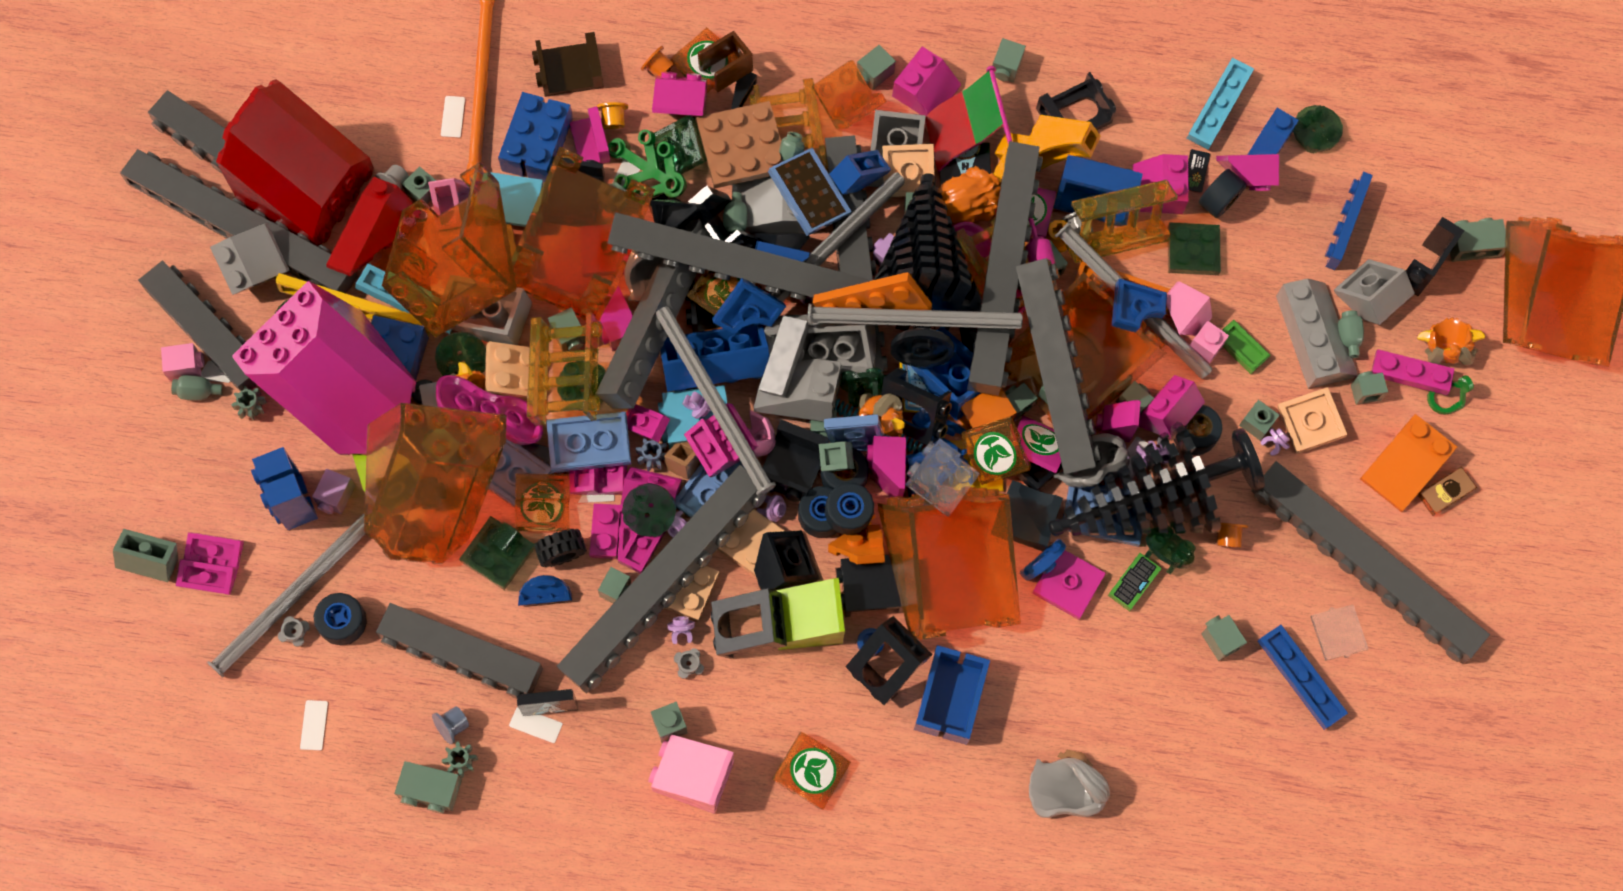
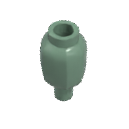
M788 132L787 136L782 139L779 148L782 161L804 152L805 146L801 134Z
M740 192L732 193V201L725 206L723 213V225L729 237L737 230L744 232L747 227V208L742 202V194Z
M1345 311L1342 313V318L1338 321L1339 335L1342 343L1349 349V357L1358 358L1360 357L1359 347L1364 341L1363 320L1358 316L1357 311Z
M183 375L178 379L172 380L171 391L172 395H177L183 400H204L211 394L222 395V385L211 384L204 377Z

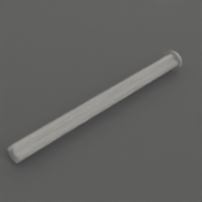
M898 172L892 174L803 262L820 266L904 185V177ZM781 289L780 294L774 292L769 294L783 302L791 294V291Z
M1069 221L1055 237L1059 236L1115 292V283L1118 279L1123 278L1070 226L1071 222ZM1152 317L1144 320L1201 379L1209 375L1212 367L1163 318Z
M812 304L808 306V325L812 323L1020 329L1023 319L1021 313L812 307Z
M665 306L656 312L657 318L758 490L756 492L757 496L767 493L776 486L775 482H770L670 308Z
M366 511L212 662L208 661L207 663L223 678L225 676L223 673L377 523V518L371 512Z

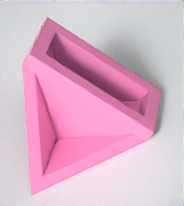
M456 178L428 182L439 232L464 228L474 209L479 187Z
M1180 281L1176 282L1167 293L1166 306L1169 309L1179 335L1196 336L1205 323L1212 319L1210 297Z

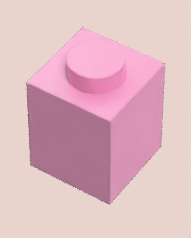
M1207 321L1190 346L1210 364L1223 347L1229 335Z
M193 343L161 347L162 369L169 381L178 379L183 375L202 377L201 367L205 366L202 351L199 352Z

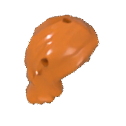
M978 166L970 167L959 177L952 176V179L941 184L939 187L943 196L942 200L945 201L948 209L947 216H950L952 223L989 221L992 216L996 215L1001 186L999 178L993 173L989 174Z

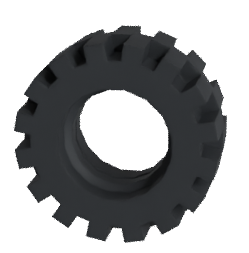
M579 529L555 532L553 535H548L544 539L538 540L534 545L540 565L544 568L571 562L573 559L584 555L587 551Z

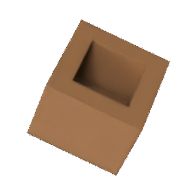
M688 442L675 443L664 456L666 469L687 480L701 464Z

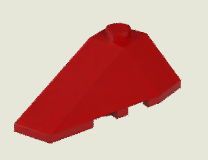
M373 177L361 194L326 267L352 276L372 261L376 253L383 248H389L392 245V241L400 235L405 236L409 233L420 217L421 210L397 185Z

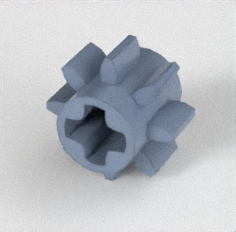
M644 438L642 448L636 447V453L642 455L637 459L638 464L645 463L647 471H650L651 467H658L661 470L662 460L665 461L664 456L666 454L662 452L666 451L667 444L663 443L660 445L658 442L653 440L647 441ZM652 451L654 454L657 453V456L653 457L651 454L648 455V452Z

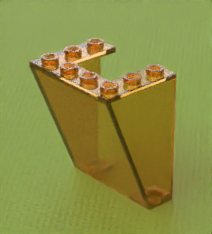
M559 147L501 282L508 286L523 288L533 298L553 304L562 311L572 307L574 313L580 316V318L597 324L618 287L632 251L628 249L627 254L611 250L612 245L608 244L615 212L644 220L655 189L631 179L626 191H622L578 171L584 157ZM562 157L569 158L574 163H567L562 159ZM633 190H640L644 192L645 195H638Z
M481 162L460 174V178L470 187L468 198L441 215H438L422 198L402 210L382 282V287L435 337L513 293L517 288L499 181ZM415 210H423L426 212L427 218L418 219L413 215V212Z
M1518 217V221H1507L1503 343L1591 365L1609 367L1623 314V236L1599 235L1598 237L1585 234L1584 237L1578 236V231L1572 230V227L1562 225L1563 220L1547 217L1546 219Z
M1083 272L1063 292L1065 305H1062L1063 314L1068 315L1071 323V331H1068L1070 341H1074L1078 356L1074 357L1075 365L1081 368L1084 382L1080 383L1082 393H1086L1088 396L1090 408L1086 409L1088 419H1092L1103 410L1105 405L1110 404L1167 352L1163 349L1166 344L1156 334L1149 330L1147 332L1144 330L1147 325L1143 321L1140 329L1136 332L1112 326L1114 298L1109 294L1112 289L1094 274L1089 276ZM1029 326L1008 346L1012 347L1010 363L1005 362L1004 371L1008 372V378L1019 386L1023 383L1027 385L1037 397L1036 404L1049 416L1047 419L1052 423L1048 404L1038 397L1043 381Z
M972 486L960 488V493L952 494V490L936 491V496L927 497V493L911 494V497L903 498L902 496L887 497V502L877 503L907 629L917 639L946 636V631L982 625L1000 628L1021 624L1009 494L999 493V489L976 488Z

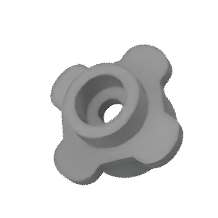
M292 616L286 617L281 626V632L278 633V639L281 642H291L296 647L302 646L304 644V635L310 629L309 623L307 621L300 622ZM293 629H296L295 634L291 633Z
M693 648L690 651L675 654L674 661L678 664V676L680 678L686 679L688 675H700L703 673L704 666L699 660V650ZM688 661L692 663L690 666L686 665Z

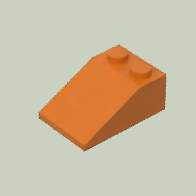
M1414 414L1362 475L1360 480L1400 512H1403L1447 461L1457 446L1417 414Z

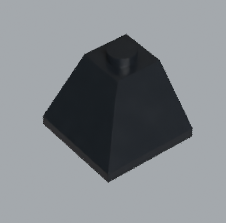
M802 530L766 532L763 534L754 568L761 590L769 588L776 591L813 583L820 579Z

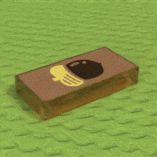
M1461 466L1421 491L1417 496L1431 515L1435 516L1476 490L1477 486Z

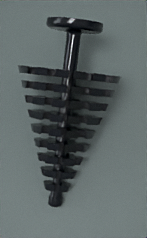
M925 173L920 178V186L915 189L907 210L896 230V235L890 243V247L874 280L909 272L931 301V310L980 312L982 299L977 290L975 280L973 279L971 283L972 275L967 270L968 263L965 261L966 257L962 252V246L957 238L956 230L952 226L951 218L947 216L948 209L945 201L942 200V193L935 186V176L931 173ZM896 325L895 329L903 330V332L897 334L891 341V355L902 364L913 367H933L944 364L953 357L954 343L949 336L937 331L941 326H935L934 330L931 329V326H913V329L908 330L910 325Z
M1176 422L1171 426L1170 434L1171 441L1175 440L1177 446L1174 443H1169L1168 438L1170 436L1164 432L1157 438V445H1160L1162 450L1160 453L1158 449H1154L1153 443H1150L1144 447L1146 463L1139 453L1131 458L1133 475L1138 479L1137 484L1135 480H1131V472L1126 464L1121 465L1117 469L1119 481L1123 485L1122 492L1124 496H1122L1119 486H1116L1115 478L1110 474L1104 479L1110 502H1106L1103 492L1101 493L1097 484L1091 489L1095 507L1091 508L1085 495L1077 500L1081 513L1075 515L1070 505L1064 510L1065 518L1049 522V530L1053 536L1064 534L1068 530L1071 531L1073 536H1082L1079 525L1085 524L1090 536L1099 535L1096 520L1100 519L1106 534L1116 535L1112 519L1114 514L1123 534L1133 535V526H1131L1129 521V510L1132 518L1136 520V527L1141 534H1151L1149 519L1146 520L1145 512L1151 514L1153 519L1151 523L1158 534L1169 533L1167 521L1170 527L1174 528L1176 534H1185L1184 521L1185 523L1189 522L1191 532L1203 533V523L1200 524L1198 517L1205 518L1206 524L1204 527L1210 533H1220V517L1215 518L1213 511L1218 509L1214 495L1208 497L1206 490L1211 487L1210 481L1238 471H1242L1243 476L1252 489H1263L1265 487L1264 475L1255 448L1244 428L1235 429L1232 433L1235 455L1204 466L1200 456L1193 458L1191 454L1196 447L1190 436L1185 438L1183 433L1186 428L1181 422ZM1161 463H1162V466H1163V467L1167 466V467H1168V470H1167V468L1162 469ZM1146 468L1148 469V472L1152 471L1154 476L1153 478L1151 474L1147 475L1145 470ZM1181 503L1183 509L1181 507L1177 508L1176 505ZM1160 507L1162 509L1166 508L1168 515L1165 516V513L1162 514Z

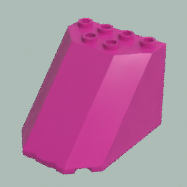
M307 281L232 355L246 376L339 455H374L383 443H386L399 431L403 424L405 425L411 419L412 407H410L411 394L415 392V379L361 310L310 281Z

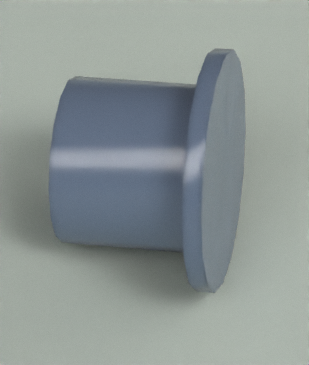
M457 706L442 715L438 713L432 714L437 730L449 744H454V736L469 727L466 716Z

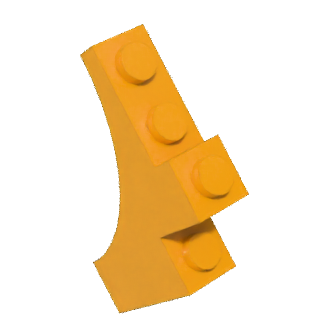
M1046 115L1039 116L1030 136L1011 133L1013 142L1040 146L1038 156L1043 157L1041 170L1049 165L1066 160L1068 154L1091 158L1101 137L1091 122ZM1004 134L995 152L1000 162L995 168L994 175L999 178L1000 186L1008 148L1006 134Z

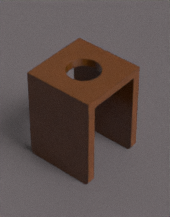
M735 31L730 32L698 52V65L701 72L732 53H735L738 59L714 73L715 90L717 92H720L753 71V53Z

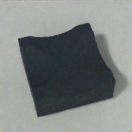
M1012 480L994 535L1044 551L1051 537L1049 522L1056 519L1063 498L1034 490Z

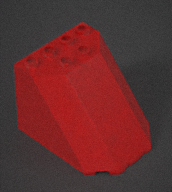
M277 79L270 81L267 87L259 85L253 89L248 99L226 126L222 137L225 140V145L218 152L216 160L236 199L243 202L247 209L262 212L267 216V220L273 223L278 221L284 224L289 229V232L295 235L300 233L306 236L311 241V244L317 247L329 239L331 230L336 222H340L343 219L346 208L350 202H354L357 199L360 188L364 182H368L374 172L373 164L367 154Z

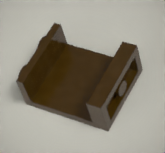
M595 32L585 33L586 43L543 50L540 40H535L537 50L532 51L534 66L539 65L540 72L535 74L538 88L543 87L544 96L604 88Z

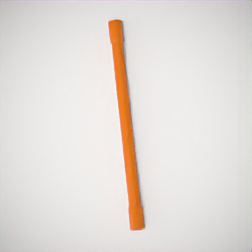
M480 0L481 8L469 161L466 170V183L479 187L482 174L481 159L492 15L495 0Z

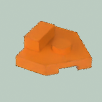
M880 524L868 525L867 528L857 534H843L828 544V552L836 556L840 554L849 557V561L856 564L885 562Z

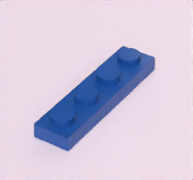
M1364 171L1358 180L1354 179L1348 191V193L1352 194L1350 201H1345L1340 213L1344 215L1342 222H1337L1333 231V235L1336 236L1335 242H1330L1326 250L1325 257H1328V261L1325 267L1336 270L1342 261L1373 175Z
M1281 624L1257 641L1323 730L1348 714Z

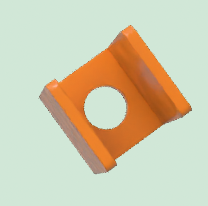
M1001 388L998 396L981 393L967 401L961 407L964 416L959 419V422L967 431L972 427L976 434H980L989 428H993L992 432H996L1012 423L1017 412ZM971 432L969 433L970 440L976 442L978 439Z

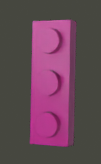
M1379 349L1375 353L1371 370L1373 374L1383 373L1385 380L1443 395L1449 394L1454 374V368Z

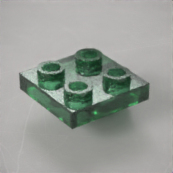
M687 115L654 133L656 136L654 142L656 153L660 142L665 141L674 146L673 156L677 173L683 174L707 162L694 116ZM667 146L664 147V154L668 151ZM657 153L659 169L666 173L664 157L659 156Z
M490 516L459 560L496 586L505 590L535 549V544L524 538L519 531L509 524L501 523Z

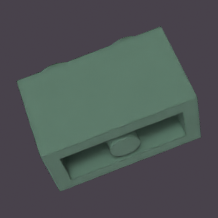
M1484 218L1478 222L1461 220L1454 223L1465 231L1450 252L1452 262L1502 257L1510 247L1503 219L1493 220V218Z
M123 529L113 548L115 568L164 582L169 581L178 563L177 543Z
M404 761L394 794L401 798L400 803L417 807V804L421 803L428 805L427 810L444 814V810L453 811L462 778L458 774Z

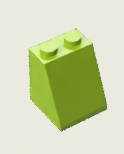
M839 578L776 590L782 594L787 646L780 647L778 650L843 644L845 628Z

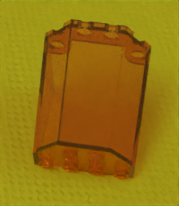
M400 403L368 424L364 532L378 543L383 549L382 552L389 560L443 564L470 539L506 444L507 415Z

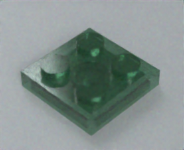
M1169 222L1167 226L1168 273L1219 276L1221 272L1220 225Z

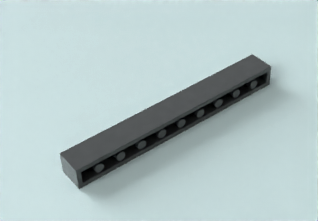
M855 135L825 138L824 153L828 174L847 155L862 153L861 145H856ZM839 190L852 211L851 214L867 200L866 190L842 194ZM849 216L833 223V230L837 229ZM869 218L836 250L838 271L873 281L872 276L876 275L875 260H870L869 252H873L872 237H867L866 230L870 229ZM875 324L874 373L850 374L851 383L882 381L884 371H888L887 357L882 356L881 347H885L884 332H879L877 324Z
M1009 141L980 312L1018 313L1020 299L1016 298L1017 289L1021 290L1016 266L1026 264L1028 251L1023 250L1024 242H1029L1032 227L1027 226L1028 218L1033 219L1036 203H1031L1032 195H1037L1039 180L1035 179L1036 171L1040 172L1043 157L1038 156L1040 146ZM977 328L967 390L998 396L1001 387L1006 388L1008 372L1004 371L1005 362L1010 363L1012 347H1008L1009 338L1014 339L1016 329Z
M137 149L120 172L125 182L131 187L226 239L268 223L290 270L288 273L303 281H310L316 285L346 294L358 277L357 273L348 276L327 268L326 264L332 252L325 246L319 245L317 247L311 244V241L306 236L300 233L295 235L289 232V229L284 224L278 221L273 223L267 220V216L262 212L247 209L246 205L236 198L231 200L225 197L221 190L214 186L209 188L203 185L204 183L196 176L190 175L188 177L176 165L172 163L164 164L152 152L148 151L146 154Z
M616 212L608 239V244L612 245L611 250L627 254L628 249L638 251L637 257L652 261L654 256L664 258V264L675 267L679 266V262L690 265V271L704 274L705 269L715 272L714 277L728 281L731 276L744 278L754 285L756 283L766 285L765 290L780 294L781 289L791 291L790 297L805 301L807 296L814 297L815 294L872 281Z
M1277 461L1264 474L1265 487L1260 490H1251L1260 503L1268 505L1275 510L1278 518L1284 522H1289L1297 528L1296 531L1300 536L1314 542L1322 554L1328 557L1331 556L1336 560L1344 572L1352 573L1360 580V584L1365 589L1374 591L1381 597V601L1387 607L1396 609L1403 615V619L1409 625L1416 626L1424 632L1426 639L1446 650L1447 656L1452 660L1462 664L1473 657L1490 636L1487 631Z
M739 465L557 665L559 670L586 694L590 689H595L601 683L602 676L619 663L620 656L638 642L639 635L656 622L657 615L674 602L676 594L693 581L694 574L701 567L703 568L708 565L712 559V554L719 547L721 548L727 544L731 533L737 527L739 528L745 524L749 513L755 507L758 508L763 504L768 492L757 496L756 492L758 490L745 468Z

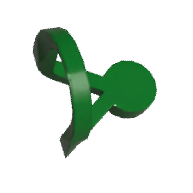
M1469 376L1460 377L1458 382L1452 380L1451 386L1460 388V400L1449 408L1438 406L1434 400L1435 392L1429 391L1427 401L1431 409L1443 415L1463 409L1466 403V393L1474 389V384Z

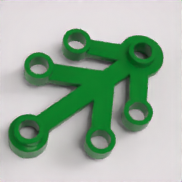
M644 129L638 135L639 142L644 145L647 161L632 152L630 144L626 140L615 138L610 141L608 149L611 157L619 160L625 159L642 170L629 176L619 174L614 182L621 185L622 179H625V184L622 186L625 190L651 179H656L660 182V184L650 188L636 187L633 191V198L636 201L645 203L649 198L664 193L668 197L676 198L685 192L687 187L686 180L683 175L676 171L673 156L674 146L671 143L663 141L657 146L658 155L664 157L665 173L659 169L654 132ZM649 134V139L645 142V136ZM667 146L668 151L664 154V147ZM674 180L675 185H674V187L671 189V183H672V181ZM643 190L644 195H643V197L640 199L639 194H640V192Z

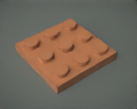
M770 101L696 117L714 189L769 177V168L783 162L779 153L781 139Z

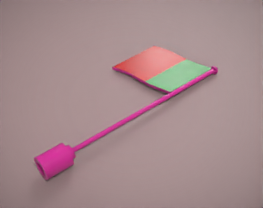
M988 66L986 69L987 73L970 87L939 104L925 117L930 143L934 146V159L938 172L956 157L983 143L1002 126L1004 127L1008 144L1009 141H1012L994 73L996 71L994 66ZM1028 218L1033 236L1025 246V250L1028 251V262L1047 258L1051 260L1052 264H1056L1050 240L1038 237L1034 220Z

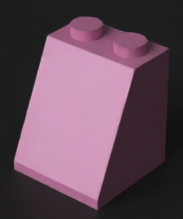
M671 735L669 741L664 740L660 748L659 756L662 757L659 767L654 766L648 782L652 783V791L715 814L734 764V752Z

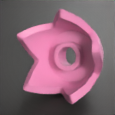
M750 410L751 429L748 430L759 446L753 452L756 457L767 455L773 450L776 442L773 426L768 418H764L762 415Z

